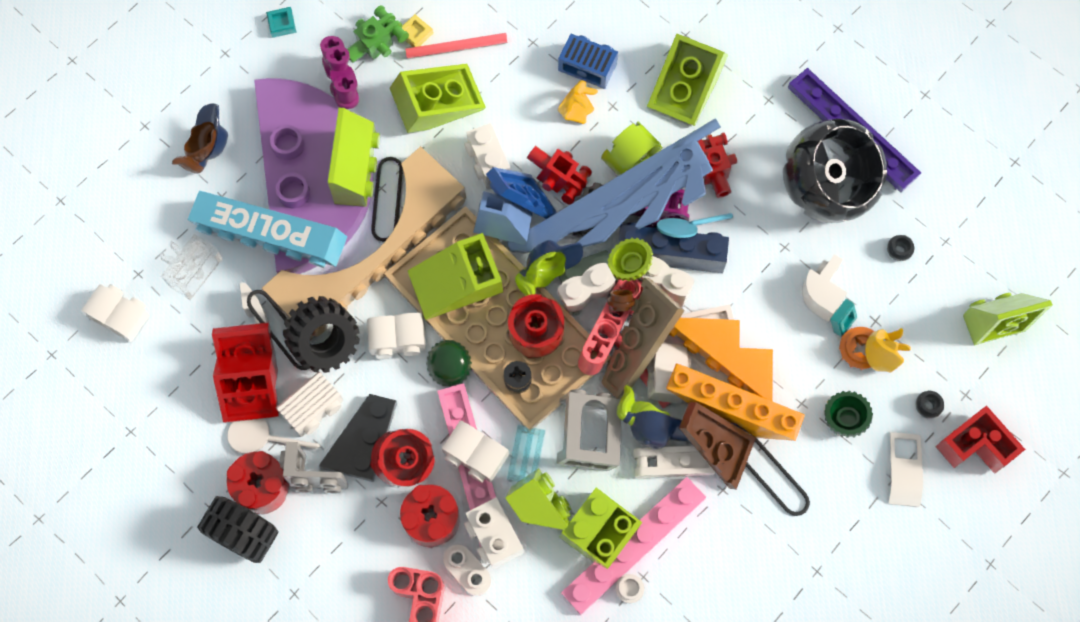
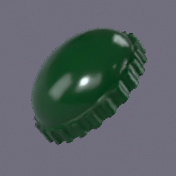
M454 340L435 343V346L431 347V351L428 352L429 355L426 358L429 376L437 384L445 387L462 384L463 381L467 380V376L470 375L469 371L471 370L472 362L470 361L471 356L468 354L469 351L461 343Z
M855 391L838 392L835 396H831V399L825 405V421H827V426L835 434H839L841 437L855 438L857 435L861 436L862 433L866 432V429L870 428L873 418L872 407H870V402L862 394H857Z

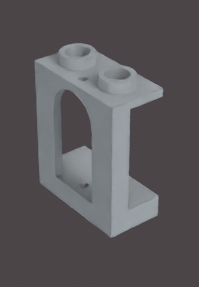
M581 389L570 390V392L562 396L560 402L565 403L563 450L557 453L556 464L610 471L620 466L621 419L617 416V406L621 399L613 398V395L608 393H598L596 396L588 395L585 390ZM583 406L606 410L605 453L580 449Z

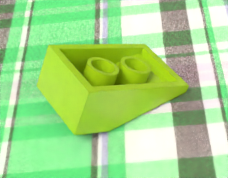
M676 33L647 107L695 126L719 79L728 54Z
M467 63L400 71L389 88L407 133L430 130L483 111L486 108Z
M1008 292L997 296L994 301L986 302L983 299L971 303L963 318L975 346L1026 332L1053 304L1049 299L1025 293L1012 295Z

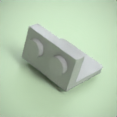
M286 442L285 450H281L280 467L284 468L283 477L292 488H295V491L310 493L313 488L324 489L325 493L337 494L341 493V489H348V482L341 472L305 471L306 454L298 442Z

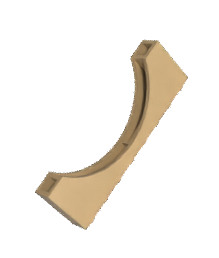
M420 146L401 163L406 181V196L400 219L388 239L373 254L349 268L328 274L302 275L281 270L262 287V290L273 299L288 319L291 318L289 315L290 310L294 309L296 311L299 308L297 304L301 301L304 304L307 303V298L314 297L316 300H318L319 296H325L328 300L332 298L347 310L349 304L355 299H361L367 293L368 287L372 283L382 280L385 277L384 273L394 263H397L406 256L407 252L414 245L418 246L423 242L428 232L433 228L440 227L451 211H457L463 206L466 199L465 187ZM324 324L318 327L312 333L310 340L314 336L318 337L323 334L328 325Z

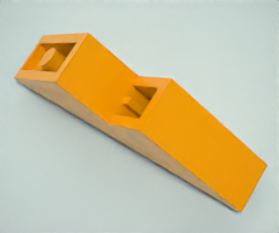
M679 318L669 333L670 336H678L684 341L683 346L687 347L688 351L695 355L699 353L706 359L705 364L715 372L720 370L728 376L727 381L731 385L773 401V349L740 348V320Z
M678 363L675 364L666 387L668 391L686 403L697 402L728 422L737 424L756 438L796 441L805 416L803 413Z

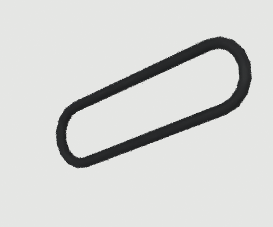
M396 157L382 159L377 167L371 233L375 239L385 242L388 237L382 238L375 233L381 167L386 161L390 160L395 161L399 165L394 219L395 228L399 219L403 177L401 161Z
M254 290L250 292L247 297V306L260 323L265 322L251 305V298L255 294L265 296L284 321L287 319L265 291ZM271 331L272 339L282 350L285 356L289 359V361L293 364V366H295L299 370H308L295 362L292 356L288 353V351L284 348L281 342Z
M756 438L755 443L805 498L806 504L803 510L799 512L791 511L748 462L746 467L788 514L793 516L803 515L807 512L810 505L807 493Z

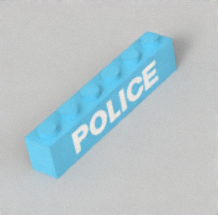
M200 190L187 219L197 226V231L206 235H211L212 232L218 233V237L233 242L234 238L240 239V243L246 246L256 248V245H261L263 250L278 255L279 251L286 253L287 257L297 261H301L302 257L310 259L309 263L321 268H325L326 264L334 267L337 266L348 237L335 227Z

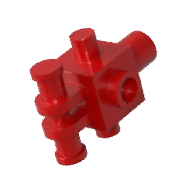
M724 132L717 136L709 134L706 136V140L701 139L697 141L713 169L710 173L703 176L704 185L712 183L716 197L722 198L732 192L727 179L730 175L731 165L737 164V157L735 153L726 154L724 146L728 145V140Z
M535 145L526 157L542 169L536 179L543 183V189L546 191L553 190L557 194L561 189H564L566 193L562 195L561 199L568 205L573 204L575 197L581 195L583 189L588 184L587 178L592 175V170L587 166H581L579 172H577L576 168L579 163L572 159L573 155L568 151L562 152L560 149H557L550 156Z

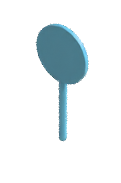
M728 213L691 222L683 219L667 218L657 223V229L667 236L688 238L697 234L698 228L696 225L733 218V214Z

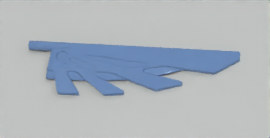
M717 119L711 120L529 229L526 246L508 242L510 250L512 252L530 253L534 247L546 240H552L557 243L570 233L590 228L593 229L578 242L583 247L603 243L630 214L645 207L648 208L635 227L640 229L658 221L671 194L684 187L683 206H687L706 194L703 176L710 173L713 169L697 141L721 128Z

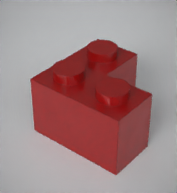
M987 405L935 446L953 468H956L976 452L994 474L1026 450Z

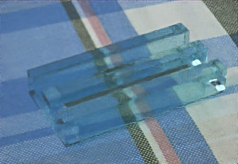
M518 425L507 481L519 482L525 478L533 435H538L531 473L538 469L545 430L533 428L529 431L525 426ZM528 433L520 475H514L522 434Z

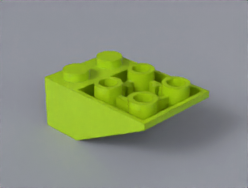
M483 233L458 241L407 270L425 320L503 293L502 280Z

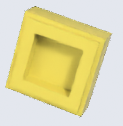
M416 14L402 25V29L409 33L406 42L412 47L421 46L434 34L433 29Z

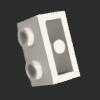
M491 123L466 131L468 142L464 143L469 158L473 157L476 163L473 165L478 180L483 179L486 189L491 188V181L486 175L493 167L510 170L509 163Z
M497 497L465 513L468 521L463 524L471 539L477 537L481 545L477 551L484 565L490 563L492 569H495L524 554V549Z

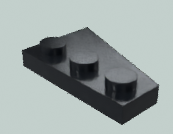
M369 394L318 467L374 482L376 474L370 463L372 449L376 441L383 434L389 432L397 401Z

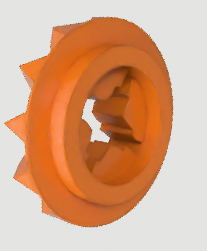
M854 327L842 336L839 349L842 360H845L850 367L859 368L861 371L872 368L863 353L855 352L853 354V351L857 347L856 342L861 346L866 345L869 336L875 332L874 330L867 327Z

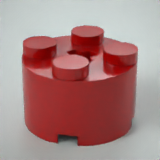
M538 294L527 295L519 299L512 307L508 317L511 343L527 358L544 357L554 352L561 345L564 336V315L558 303L551 298L548 299ZM536 323V325L538 327L541 326V328L536 329L535 327H532V324Z
M414 429L389 431L376 441L371 453V467L378 478L388 485L399 487L416 485L424 481L433 470L435 455H433L432 444L423 433ZM400 453H405L404 458L407 459L406 463H400Z
M264 451L250 452L242 455L227 470L226 483L230 496L236 503L256 514H268L277 510L286 500L290 484L283 477L284 468L280 467V463L273 456ZM261 479V486L256 488V481Z
M431 484L418 485L402 502L400 509L401 523L408 536L416 544L433 548L450 541L456 535L460 525V513L456 500L445 488ZM431 511H434L436 519L430 518L428 522L425 514H430Z

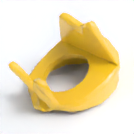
M580 80L563 99L557 111L565 120L585 124L587 115L594 111V107L586 94L595 95L598 93V90L586 87V81Z
M902 328L890 333L880 329L869 336L865 345V354L869 365L875 371L892 373L904 363V358L897 350L910 351L911 347L904 343L895 342V340L903 336Z

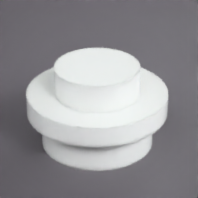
M626 574L618 579L615 590L621 601L632 604L638 602L643 597L645 587L640 577L634 574Z

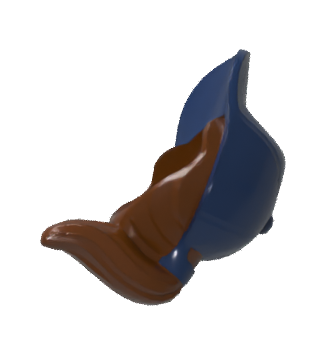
M210 103L204 105L199 110L195 126L191 128L190 138L184 145L185 156L174 158L172 165H179L188 172L198 174L204 170L208 160L215 159L223 152L227 144L228 132L219 123L218 104Z

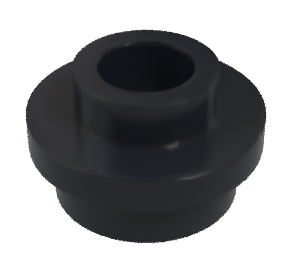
M896 235L887 244L889 256L896 261L910 259L915 251L913 241L906 235ZM896 246H902L904 252H899Z
M928 390L922 392L917 397L915 406L918 413L923 417L936 418L944 410V400L937 392ZM925 401H930L934 406L933 409H928L925 406Z

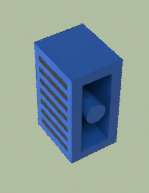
M570 33L558 58V71L605 89L616 68L618 51L609 45H600L592 42L583 35L577 36Z

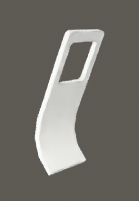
M891 432V488L888 504L920 507L923 493L921 436L918 434ZM895 439L916 441L917 459L896 458Z

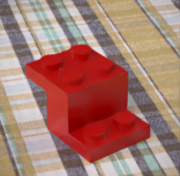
M269 323L213 328L212 339L217 357L213 371V380L223 423L279 417V411L276 408L279 404L275 389L278 367Z

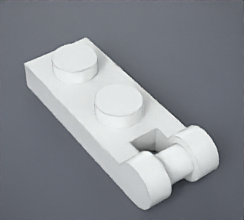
M694 446L663 447L658 450L646 447L633 450L634 459H637V468L634 469L636 479L715 474V471ZM649 458H656V467H648Z

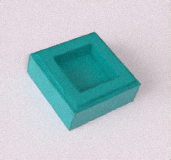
M291 7L266 12L272 38L297 33Z
M845 299L830 318L833 332L841 337L857 319L854 302Z

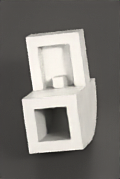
M835 254L829 262L824 259L816 272L810 269L802 286V297L810 311L827 322L830 321V318L848 293L830 282L843 262V259Z

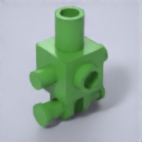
M383 5L378 6L374 10V15L379 17L380 20L372 16L366 22L364 19H359L356 22L355 26L357 29L353 32L357 41L347 48L350 55L349 60L352 63H355L366 53L373 60L379 55L383 57L389 56L392 52L390 47L393 45L391 37L394 35L399 43L408 39L409 33L402 29V23L399 20H395L396 17L393 13H388Z

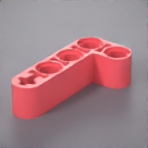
M619 279L613 290H630L633 292V297L639 300L643 291V287H641L642 281L638 279L622 281ZM606 302L579 356L578 367L581 372L586 375L599 373L629 315H633L632 307L628 311H615ZM610 312L617 313L619 317L613 316ZM599 334H605L609 339L602 338ZM593 350L598 352L595 359L590 358Z
M407 567L393 569L388 576L390 589L400 597L413 599L409 622H418V613L422 609L432 610L433 617L429 622H439L445 591L441 577L431 571ZM400 575H407L410 578L408 586L404 589L395 587V580ZM428 580L438 582V589L432 594H427L423 591V586Z

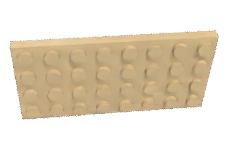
M466 206L384 273L385 278L418 313H422L424 320V314L407 270L458 241L478 235L473 233L477 217ZM484 235L502 280L503 293L425 321L444 341L454 340L465 346V349L469 351L468 354L471 356V370L530 433L562 404L560 402L562 396L570 392V390L579 389L594 376L584 374L578 367L579 356L590 334L544 287L536 288V294L548 299L551 298L561 307L564 315V336L561 345L547 356L537 358L523 356L511 343L508 317L514 304L525 296L515 282L516 275L525 267L497 238ZM536 323L532 324V327H535L536 329L541 328V326L538 327ZM593 350L590 358L595 359L598 352ZM608 355L603 367L610 362V355ZM514 361L526 363L531 370V386L526 392L521 394L510 392L504 383V369L509 363Z

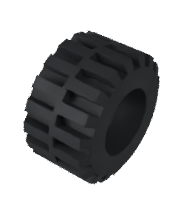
M319 296L318 300L314 297L307 298L308 302L305 304L302 301L297 304L299 308L296 311L291 309L289 312L291 318L284 321V325L287 328L283 330V336L286 339L284 341L285 345L295 359L304 368H310L312 372L318 373L321 369L323 373L330 372L332 367L337 370L341 368L339 364L342 362L347 364L350 361L348 356L350 354L354 355L357 351L354 347L360 341V338L357 336L360 333L359 327L356 325L357 322L340 303L332 298H329V300L325 296ZM324 324H333L332 332L324 342L319 344L309 343L312 333L318 327Z
M215 496L197 526L200 533L253 563L262 562L279 533L277 528L266 519L223 496Z

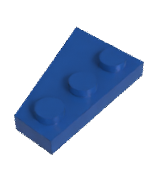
M493 167L486 173L491 181L490 187L497 195L545 219L558 213L531 174Z

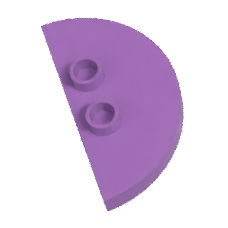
M276 78L255 79L269 210L335 227L348 236L345 242L346 245L364 220L371 198L368 197L367 207L334 204L328 185L338 108L340 107L331 95L306 83ZM371 173L370 181L372 182L374 181L373 173ZM279 251L278 255L274 254L277 274L281 270L301 274L317 267L309 263L310 259L302 257L301 261H297L287 257L286 253Z

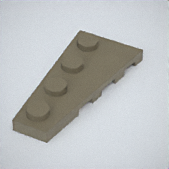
M644 277L641 287H643L639 300L635 299V305L631 308L634 313L629 325H624L620 335L622 336L620 347L618 350H614L601 381L616 399H621L624 395L625 385L633 388L685 311L653 280Z

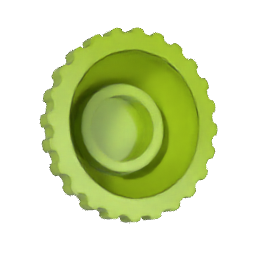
M625 239V241H620L619 244L615 245L607 260L609 262V269L618 280H636L645 275L650 269L653 252L648 243L644 242L643 239Z

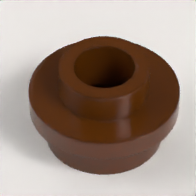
M613 290L610 292L607 304L612 306L615 311H628L630 307L635 305V298L630 290Z

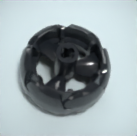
M838 118L824 120L803 129L790 143L785 154L787 163L783 167V181L790 199L793 203L805 209L803 214L825 223L845 222L861 217L873 208L881 198L882 194L879 193V190L883 187L887 178L885 155L882 147L874 142L872 133L861 124ZM832 140L843 148L842 151L845 155H848L849 159L844 164L838 159L829 160L822 141ZM845 176L854 178L849 199L839 203L840 197L837 183L843 181Z

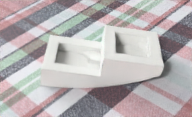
M245 282L240 283L243 310L248 317H254L247 306V297L252 290ZM253 295L251 305L265 323H269L262 305L256 295ZM255 317L256 324H259L260 322Z

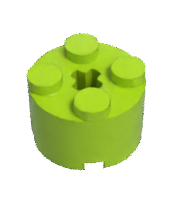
M637 121L636 125L632 123L612 141L614 144L613 149L610 152L606 148L601 159L619 176L660 152L663 147Z

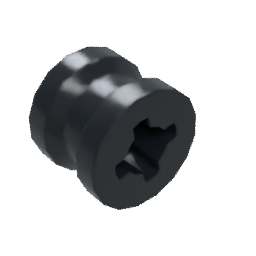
M522 361L511 362L505 367L503 377L506 388L515 394L526 392L532 382L530 367Z

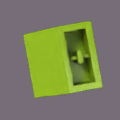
M538 468L511 486L505 499L521 522L561 530L568 527L571 517L569 511L572 508L563 495L559 497L554 491L555 483L547 472L542 473Z
M596 487L571 519L568 527L562 531L559 538L581 555L608 570L642 522Z

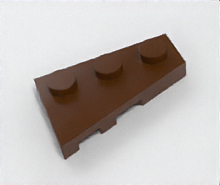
M689 402L679 429L729 489L737 490L756 438L697 402Z

